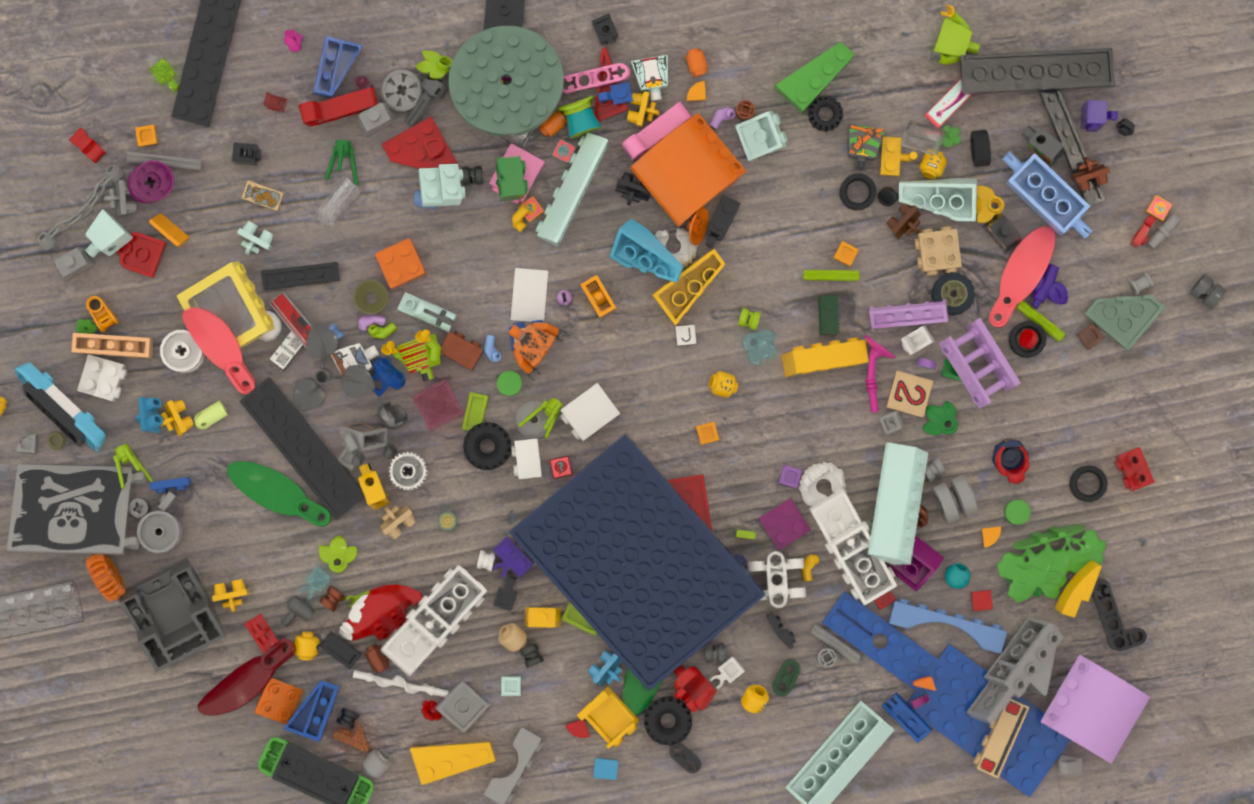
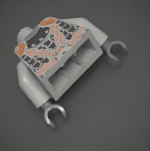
M355 423L342 426L339 430L342 444L347 446L349 452L354 455L351 463L355 467L358 465V462L362 466L365 461V455L361 453L362 451L385 447L383 455L387 459L394 458L397 453V448L389 445L387 427L368 423Z

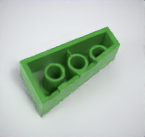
M839 42L777 83L774 89L803 114L847 66L855 54L842 42Z

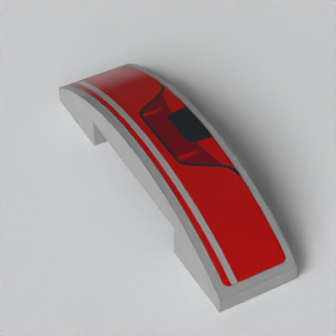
M282 291L268 303L307 349V337L312 325L285 292ZM323 356L314 359L319 361Z

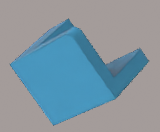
M595 757L593 778L616 780L618 759Z

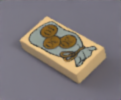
M247 181L241 198L278 212L284 193Z

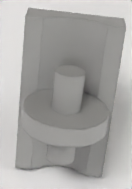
M118 180L116 182V196L115 189H109V196L104 197V201L110 202V208H116L117 201L118 217H124L126 214L136 212V202H126V195H130L125 180Z

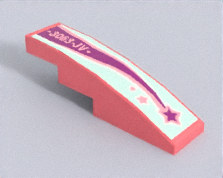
M960 79L924 116L938 129L972 94H962Z

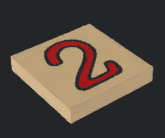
M896 371L886 408L923 418L933 381Z

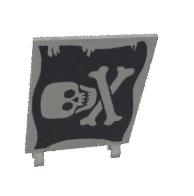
M18 464L7 552L124 555V548L138 550V538L130 537L125 539L131 484L145 485L146 477H144V473L132 474V467H121L125 486L124 489H121L117 467Z

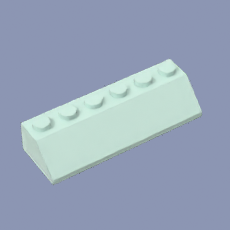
M587 133L586 137H581L578 144L580 149L577 154L574 153L569 162L572 165L569 171L565 170L561 178L564 182L561 188H556L553 194L555 200L552 205L548 204L544 212L547 216L544 222L540 221L536 228L538 238L556 247L559 246L609 145L608 139L591 133Z
M886 443L868 555L892 565L911 564L928 452L917 447Z
M860 701L785 788L802 804H831L893 733L894 729Z

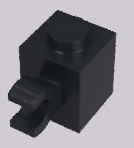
M234 142L232 162L234 164L257 166L258 161H261L262 150H259L257 144Z

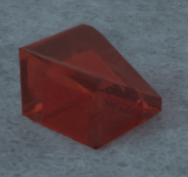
M267 91L263 105L266 109L283 113L287 99L271 95Z

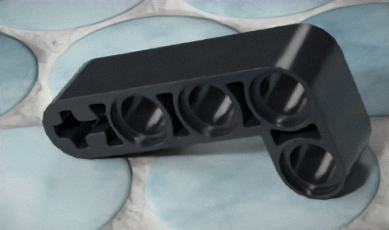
M1098 578L1092 591V597L1109 647L1112 650L1124 651L1142 645L1147 638L1146 632L1136 627L1124 629L1110 584L1105 579ZM1098 583L1104 585V587L1101 588V591L1096 590V587H1098ZM1102 594H1107V597L1098 598V596H1102ZM1105 600H1108L1110 603V608L1107 611H1104L1101 606ZM1110 619H1115L1116 621L1114 629L1108 627ZM1138 631L1141 637L1135 642L1132 639V634ZM1120 637L1122 645L1117 648L1114 645V640Z

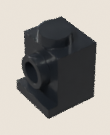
M609 13L592 21V26L601 45L606 44L607 46L616 42L618 32ZM608 27L610 30L608 33H604L602 29Z

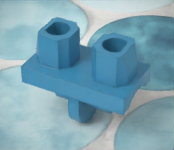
M140 397L138 399L139 415L135 416L136 422L140 423L141 431H150L157 434L160 432V425L163 424V418L158 414L161 399Z
M605 650L600 659L606 664L601 669L594 664L588 670L593 678L592 681L599 686H602L605 682L611 684L614 679L618 682L622 680L618 677L622 671L618 667L622 660L615 653L612 654Z

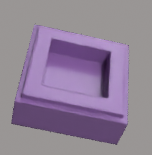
M784 465L779 484L797 489L803 470Z

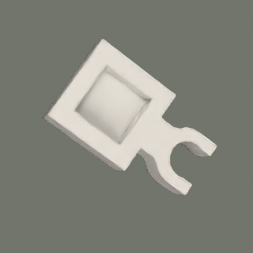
M732 656L718 668L721 674L714 675L710 681H713L715 678L719 679L720 684L716 687L719 689L725 680L731 683L745 672V669Z

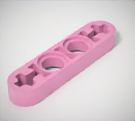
M617 63L564 76V84H566L567 80L569 83L576 82V85L568 86V90L563 88V93L572 94L625 81L630 76V69L625 64ZM620 67L621 69L625 70V72L622 73V77L618 74L612 75L610 69H612V72L614 73L619 72ZM602 71H605L608 75L604 82H600L598 79V75ZM587 75L589 77V84L582 86L580 79Z

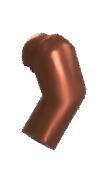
M920 504L917 526L922 528L928 523V511Z

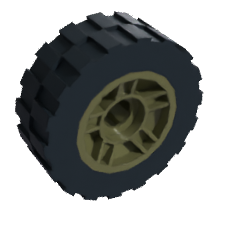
M952 272L943 275L935 282L932 288L931 296L933 301L942 302V300L947 299V311L952 316L965 312L974 302L975 288L971 280L966 278L967 276L961 275V273ZM956 291V297H951L950 292Z

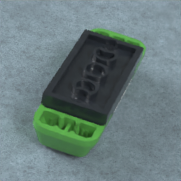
M274 737L268 741L258 763L262 773L326 804H367L374 789L370 779L279 737Z

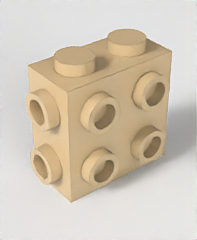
M952 226L941 227L940 231L933 232V229L921 230V233L914 239L915 249L919 250L920 256L917 258V267L921 269L922 273H927V276L938 275V271L946 270V274L955 273L957 269L962 267L957 229H952Z

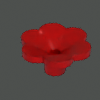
M434 700L423 701L421 711L425 719L439 721L442 715L435 708L437 703Z

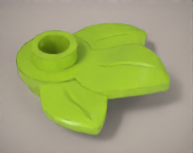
M422 51L425 61L416 64V68L420 72L429 74L432 79H441L446 73H449L452 64L451 58L441 56L434 51Z
M337 535L332 539L330 546H319V556L323 562L329 565L332 572L342 573L346 570L348 563L355 560L357 547H347L345 539ZM337 560L341 561L339 566L334 565Z

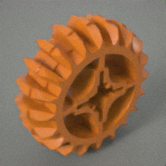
M91 554L90 557L86 558V565L91 579L105 599L111 602L118 600L126 593L123 578L107 554Z

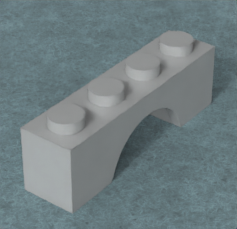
M522 726L512 743L518 753L516 769L506 776H493L483 795L498 804H505V802L509 804L514 796L513 788L515 785L519 787L524 778L521 774L524 769L529 770L534 761L531 759L534 751L538 753L543 745L541 742L542 737Z

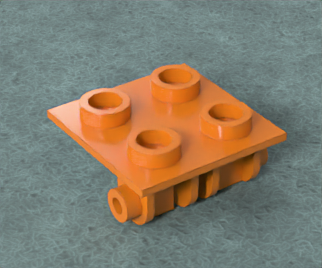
M272 677L265 686L254 713L286 725L292 718L304 690Z

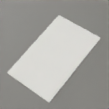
M515 268L511 320L528 322L543 320L544 323L548 280L547 270Z

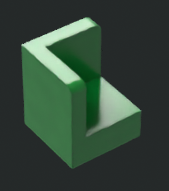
M945 359L940 377L962 382L950 361Z

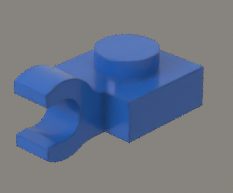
M629 82L610 86L611 92L598 94L600 103L613 100L614 105L633 102Z

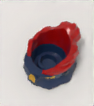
M1009 438L1004 439L995 446L992 462L998 472L1006 476L1010 483L1019 484L1023 482L1030 463L1029 453L1021 441Z

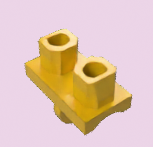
M644 91L643 94L633 93L632 95L633 102L631 104L640 106L639 112L629 110L627 121L636 124L637 128L642 129L645 114H648L647 121L652 122L653 115L659 116L660 111L655 110L656 103L651 102L650 107L647 108L649 92Z
M170 400L164 405L166 412L161 414L164 421L160 427L166 426L169 432L175 428L178 437L184 435L194 423L190 416L181 419L178 414L186 410L183 400L175 402Z
M243 579L232 581L234 592L227 593L225 583L215 584V595L212 596L213 602L229 599V602L222 604L223 608L230 607L232 612H236V606L243 604L242 599L235 600L234 597L250 594L249 589L245 587Z

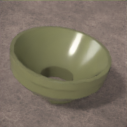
M376 280L363 281L354 291V304L364 314L375 315L380 313L388 303L387 289ZM369 293L377 295L376 303L369 304L366 297Z

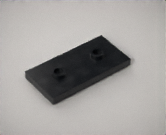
M486 0L484 30L498 26L522 27L525 0Z

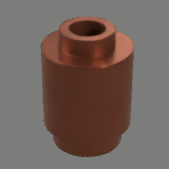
M375 643L366 648L367 652L364 655L371 669L379 673L390 666L388 664V657L381 651L382 645L377 646Z

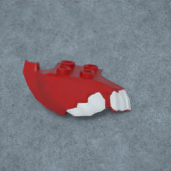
M399 584L383 585L370 590L369 594L361 596L353 604L348 620L342 623L338 633L343 638L351 641L374 635L379 641L386 639L394 630L401 628L408 619L406 618L405 611L412 603L416 607L424 596L421 592L411 587Z

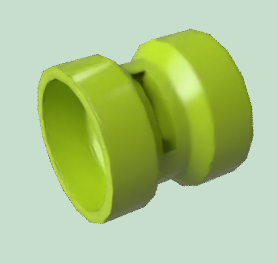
M742 308L738 326H747L751 330L756 331L761 312H750L749 309Z

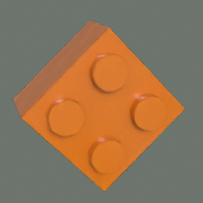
M410 238L375 253L391 290L427 275Z

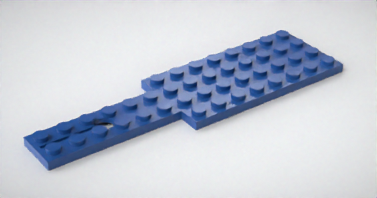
M844 591L822 623L915 691L907 701L911 707V700L928 694L930 701L919 708L913 709L926 723L975 758L978 752L981 753L983 749L981 745L985 735H989L991 728H989V723L972 718L966 712L987 685L988 681L984 678L987 671L950 644L947 645L938 659ZM879 633L887 637V645L881 649L873 645V637ZM931 676L936 691L914 686L912 681ZM1012 696V700L1028 706L1029 710L999 776L1030 798L1071 740L1040 722L1045 715L1040 709L1022 696L1020 698Z

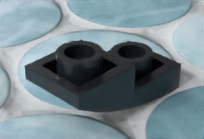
M775 613L766 615L778 638L790 649L794 648L793 643L796 640L793 632H789L788 629L780 631L779 627H782V622L779 616H775Z

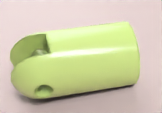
M218 400L197 413L194 417V422L198 429L205 430L228 414L222 402Z

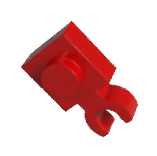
M1150 215L1147 216L1129 244L1135 248L1140 245L1143 246L1149 238L1147 233L1156 219Z

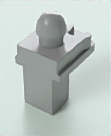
M1069 755L1060 756L1058 761L1060 773L1067 775H1079L1082 773L1084 765L1082 758Z

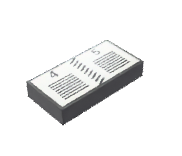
M290 331L269 357V360L285 371L304 346Z

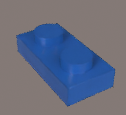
M191 477L150 482V490H156V493L168 492V488L174 487L175 491L186 490L187 486L192 485Z

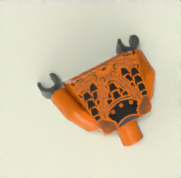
M535 322L532 325L528 324L524 330L515 324L513 325L508 334L517 340L513 345L515 348L513 352L518 366L527 373V376L532 381H534L532 378L533 373L537 372L540 375V372L536 369L556 340L564 341L560 338V334H567V331L558 329L549 323Z

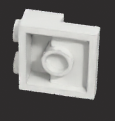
M88 354L77 391L115 402L116 398L119 399L121 395V381L125 380L127 375L126 365Z

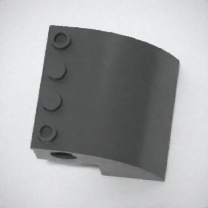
M188 558L125 589L126 593L119 598L120 605L137 631L138 643L156 672L226 637L217 612Z

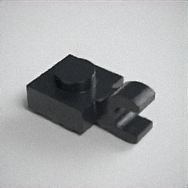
M509 575L505 588H498L493 606L512 611L517 592L512 591L516 577Z

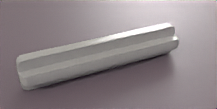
M817 624L811 628L810 632L853 663H858L861 658L859 653Z

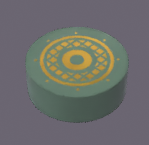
M443 512L438 518V525L443 530H452L457 525V517L452 512Z

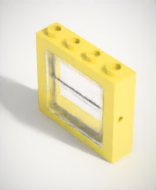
M239 261L227 264L176 295L184 310L192 307L202 308L222 319L235 335L241 349L275 329L272 317L267 314L264 302L256 294L253 282L248 279L246 269Z

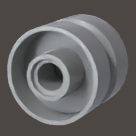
M964 475L950 480L952 491L944 482L932 487L935 501L946 524L959 520L958 508H960L965 517L978 512L976 496Z

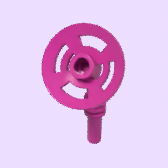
M865 335V340L872 348L869 351L867 379L865 380V383H867L866 387H868L866 391L869 392L871 412L875 413L878 412L876 395L878 388L875 387L877 386V383H875L877 381L875 378L876 358L884 356L895 359L896 357Z

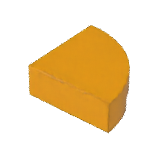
M705 81L698 82L690 88L687 94V102L706 101Z
M1001 526L981 529L984 548L993 545L998 540L1001 534Z

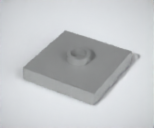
M461 679L435 708L464 734L490 704Z

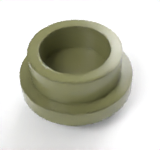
M59 431L50 433L47 438V444L53 450H61L67 443L66 436Z

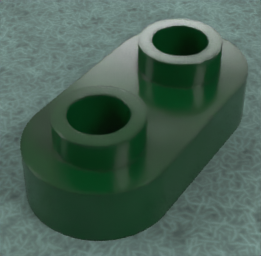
M786 660L782 663L772 684V689L776 695L783 697L791 692L800 674V666L795 660ZM790 665L794 667L792 673L787 672V667ZM780 683L785 684L784 690L778 688Z

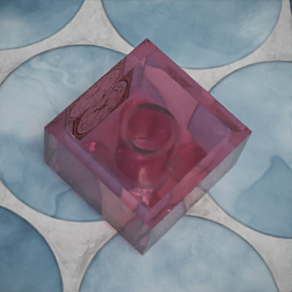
M447 379L412 396L429 431H433L465 414Z

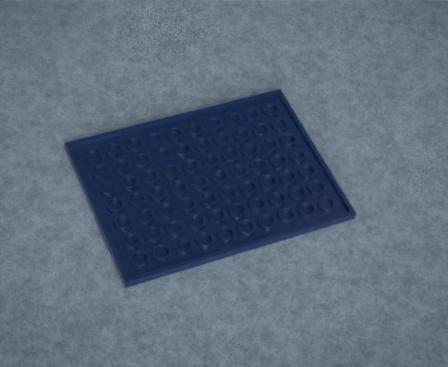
M626 433L509 531V534L648 691L766 595V592Z

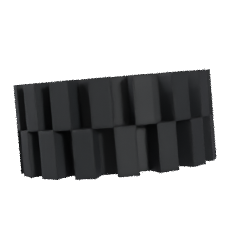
M821 96L812 102L808 113L809 122L818 131H832L842 121L843 107L841 108V103L837 102L836 98ZM829 107L833 111L832 119L829 121L821 120L818 115L820 108Z

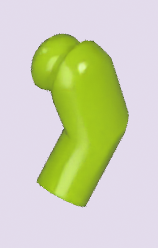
M393 322L385 328L374 324L368 328L370 336L377 339H386L397 330Z

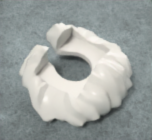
M677 228L676 237L681 243V249L672 255L683 267H687L688 264L692 263V259H695L698 245L690 243L689 231L687 229ZM659 230L654 236L666 248L669 232L667 230Z
M823 461V463L813 464L804 471V475L801 476L802 480L799 481L802 499L809 506H814L827 498L826 495L819 493L816 489V484L821 479H826L831 483L833 493L841 489L846 491L845 476L842 469H838L831 462L826 463Z

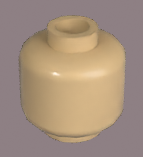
M515 623L504 625L499 631V643L511 652L523 649L527 642L526 632Z

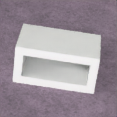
M538 439L514 441L515 445L511 446L512 457H516L517 464L513 465L514 475L518 476L519 480L542 477Z

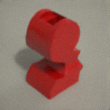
M81 127L69 139L73 145L78 147L95 164L106 154L103 148L92 138H89L86 131Z

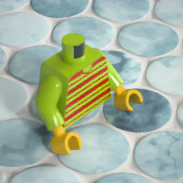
M427 329L423 330V332L419 330L415 335V340L398 345V348H395L393 341H388L387 344L382 346V353L385 355L392 353V356L398 359L408 369L409 373L420 372L423 382L434 379L431 368L441 363V346L437 343L436 334L430 335V331Z

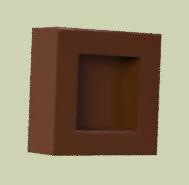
M1093 323L1077 334V337L1087 350L1104 339Z

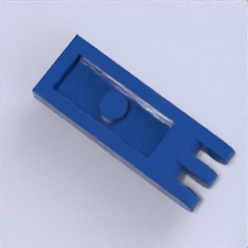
M898 693L893 694V698L890 697L887 700L888 703L882 704V707L917 743L932 731V728Z

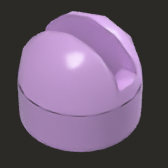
M561 290L557 294V301L560 305L566 306L571 303L572 295L567 290ZM561 293H565L567 302H563Z

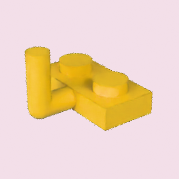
M883 137L880 176L899 177L900 161L913 162L917 158L916 152L901 154L902 138Z

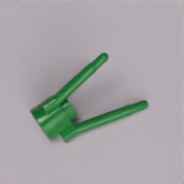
M336 140L325 177L326 180H329L336 155L339 157L337 170L340 172L342 160L347 158L349 154L354 184L358 186L354 148L351 147L350 141Z

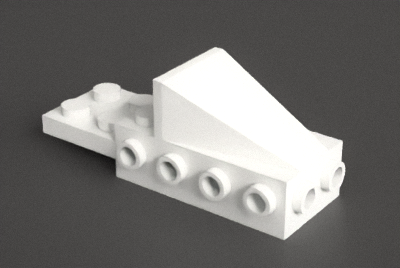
M843 489L809 508L827 541L825 544L826 549L830 555L832 553L835 555L836 558L833 561L839 570L842 568L844 572L842 577L846 584H851L853 589L850 591L855 600L860 599L865 606L897 587L893 579L896 576L891 567L887 568L885 561L868 555L870 543L868 532L870 528L865 521L861 522Z
M459 565L454 570L451 568L443 576L445 580L441 584L439 582L436 583L431 589L433 593L429 597L424 596L418 603L420 607L416 611L412 609L406 616L407 622L381 649L408 676L420 666L437 646L441 648L448 641L446 636L449 633L453 635L460 627L458 623L462 619L466 621L473 613L470 610L474 605L478 608L485 600L483 595L487 590Z

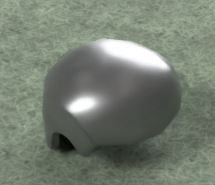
M389 401L379 407L378 418L385 427L394 430L408 422V416L400 405L391 406Z

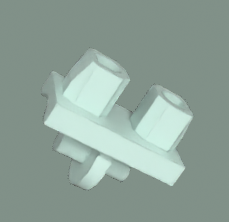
M250 221L246 223L243 229L239 228L237 232L242 237L250 240V243L244 240L241 243V246L246 248V255H250L251 252L256 254L260 252V249L255 247L256 244L270 251L272 248L270 244L274 235L264 230L260 238L254 236V233L258 226Z

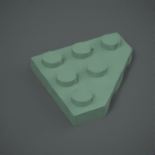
M1152 295L1096 299L1085 311L1084 315L1125 350L1129 351L1163 311L1165 306Z

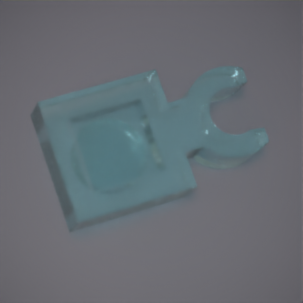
M317 565L305 579L309 584L300 588L299 593L302 594L304 590H308L310 594L306 599L310 600L314 596V590L316 589L318 592H321L333 577Z

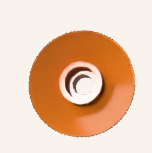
M706 208L699 209L693 218L688 221L687 229L689 230V240L692 245L700 244L706 234L709 222V214Z

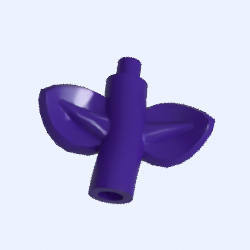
M1049 263L1040 282L1032 291L1034 292L1031 297L1033 299L1031 304L1033 308L1038 309L1040 303H1044L1046 298L1055 304L1067 303L1068 292L1066 287L1060 282H1055L1059 271L1057 266Z

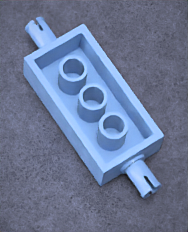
M1009 151L1002 161L1014 171V175L1005 184L1060 236L1073 227L1084 239L1087 238L1093 230L1081 220V216L1090 205L1035 153L1025 163H1022Z

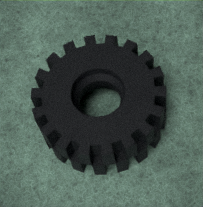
M491 422L477 424L467 432L464 438V455L468 462L481 470L496 469L502 466L510 455V437L504 428L498 424ZM484 439H491L495 444V449L490 454H485L480 450V443Z
M671 696L660 697L648 706L644 715V726L647 734L653 741L660 745L672 746L673 744H679L682 740L684 741L690 733L692 715L686 704L680 699L677 700ZM666 713L674 715L676 723L672 728H664L661 725V717Z

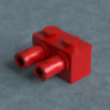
M1140 447L1115 456L1117 459L1115 465L1118 471L1123 473L1124 478L1122 481L1126 489L1135 491L1155 483Z

